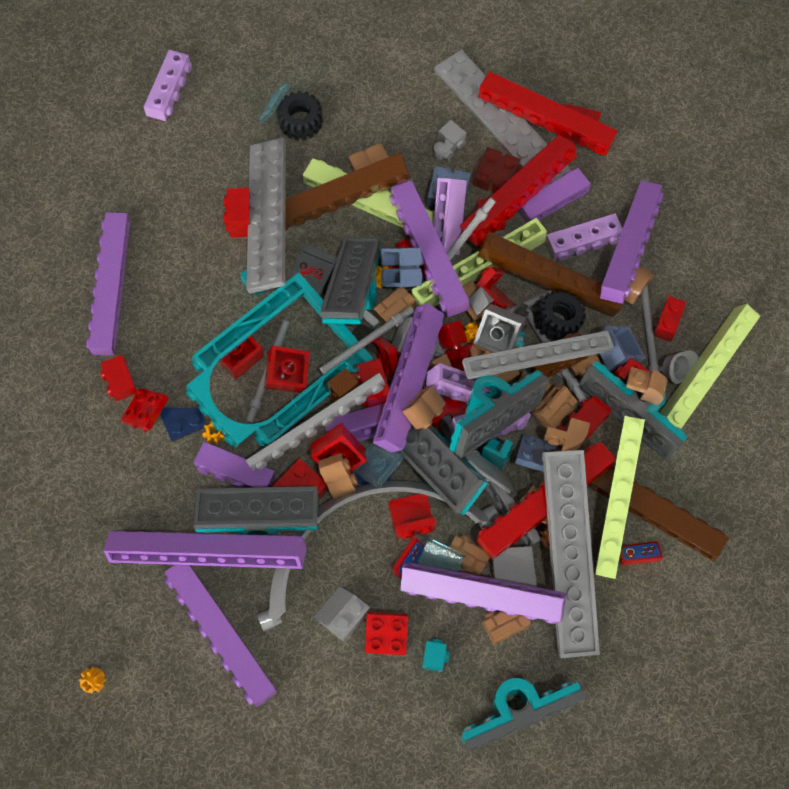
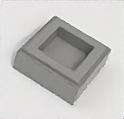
M365 310L362 322L375 331L380 327V321Z

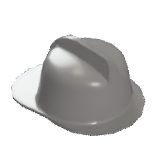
M692 350L668 355L663 362V366L659 367V370L673 383L679 384L699 357Z

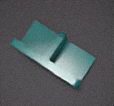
M491 439L487 446H484L482 457L502 470L511 455L513 442L506 439L503 444L495 439Z

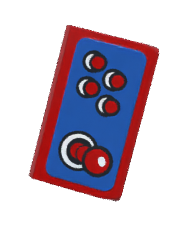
M415 536L393 567V574L402 579L403 567L408 562L417 563L426 549Z
M658 541L621 546L620 560L622 566L657 562L663 559Z

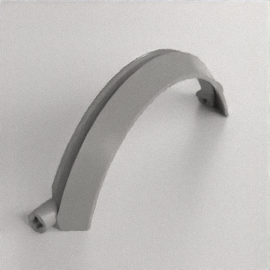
M412 481L375 482L356 487L355 492L336 499L332 498L318 508V523L342 505L360 497L376 493L411 492L435 497L442 501L444 499L429 484ZM472 504L466 512V515L474 521L475 525L479 524L481 529L495 524L494 521L499 517L493 505L480 510ZM296 530L293 535L302 536L305 540L312 530ZM291 568L275 569L270 591L269 609L257 614L263 631L282 623L280 616L286 612V587Z

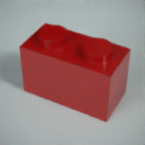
M668 296L654 332L655 337L669 342L672 341L686 305L685 301Z
M122 355L100 363L103 369L100 370L103 381L107 380L109 384L106 390L110 398L114 397L117 402L136 394V387Z

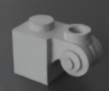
M452 120L438 132V139L441 142H437L434 145V157L438 160L445 159L448 161L453 156L455 150L462 149L466 144V132Z

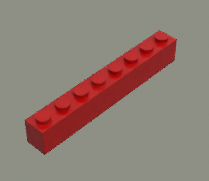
M490 71L479 89L478 97L483 101L490 102L500 109H505L515 116L530 121L532 124H537L550 132L574 141L582 147L593 150L597 154L607 156L618 133V130Z
M560 135L555 137L491 196L496 203L488 212L486 219L479 223L467 240L479 247L489 232L494 233L499 230L508 219L512 218L521 207H524L533 196L537 195L546 184H549L558 173L562 172L576 158L575 143ZM484 202L479 208L482 209L486 202ZM478 209L460 224L462 233L475 218V213Z
M599 442L596 446L592 444L585 450L587 486L614 466L617 460L602 442ZM545 481L540 485L541 488L537 492L531 491L526 495L524 502L513 505L509 509L510 513L506 516L503 514L494 521L495 524L492 527H485L478 533L477 543L492 561L547 518Z

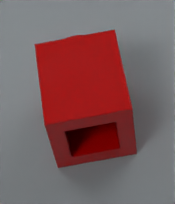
M461 320L443 325L438 334L442 350L450 348L453 351L461 348L462 343L468 342Z

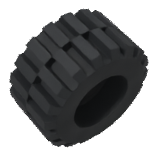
M297 91L298 93L295 94L291 92L290 96L285 95L284 100H280L277 107L280 129L284 135L288 133V138L292 139L294 136L297 141H299V138L307 140V136L310 139L313 138V133L317 135L323 123L320 101L315 99L313 94L309 95V92L306 91L304 93ZM297 112H306L309 114L307 117L303 119H295L291 117L294 113Z
M558 290V292L551 291L550 294H546L534 313V323H537L536 328L541 330L540 334H545L548 340L551 338L553 341L562 340L567 334L577 333L586 318V313H584L585 307L581 306V300H577L575 295H570V292L566 291V293H563V290ZM554 312L561 314L565 320L558 318Z

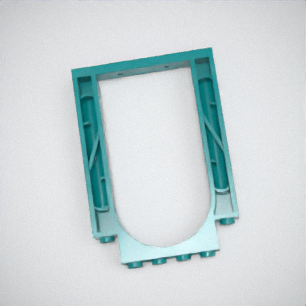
M299 272L289 279L285 286L275 290L192 356V366L196 371H201L202 373L187 384L186 394L192 401H197L200 405V411L205 416L208 415L213 420L211 423L217 431L221 430L226 435L224 439L230 446L234 445L237 448L253 434L256 435L255 439L261 446L267 447L329 396L328 381L345 368L349 372L355 373L358 371L357 364L373 360L372 356L363 347L321 376L274 416L260 423L243 424L235 422L218 410L211 398L209 381L213 370L226 355L289 305H293L302 297L308 301L321 317L320 311L324 301ZM327 324L347 348L358 342L344 324Z

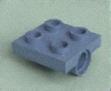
M523 434L515 464L544 472L543 453L558 452L561 445H551L546 440Z

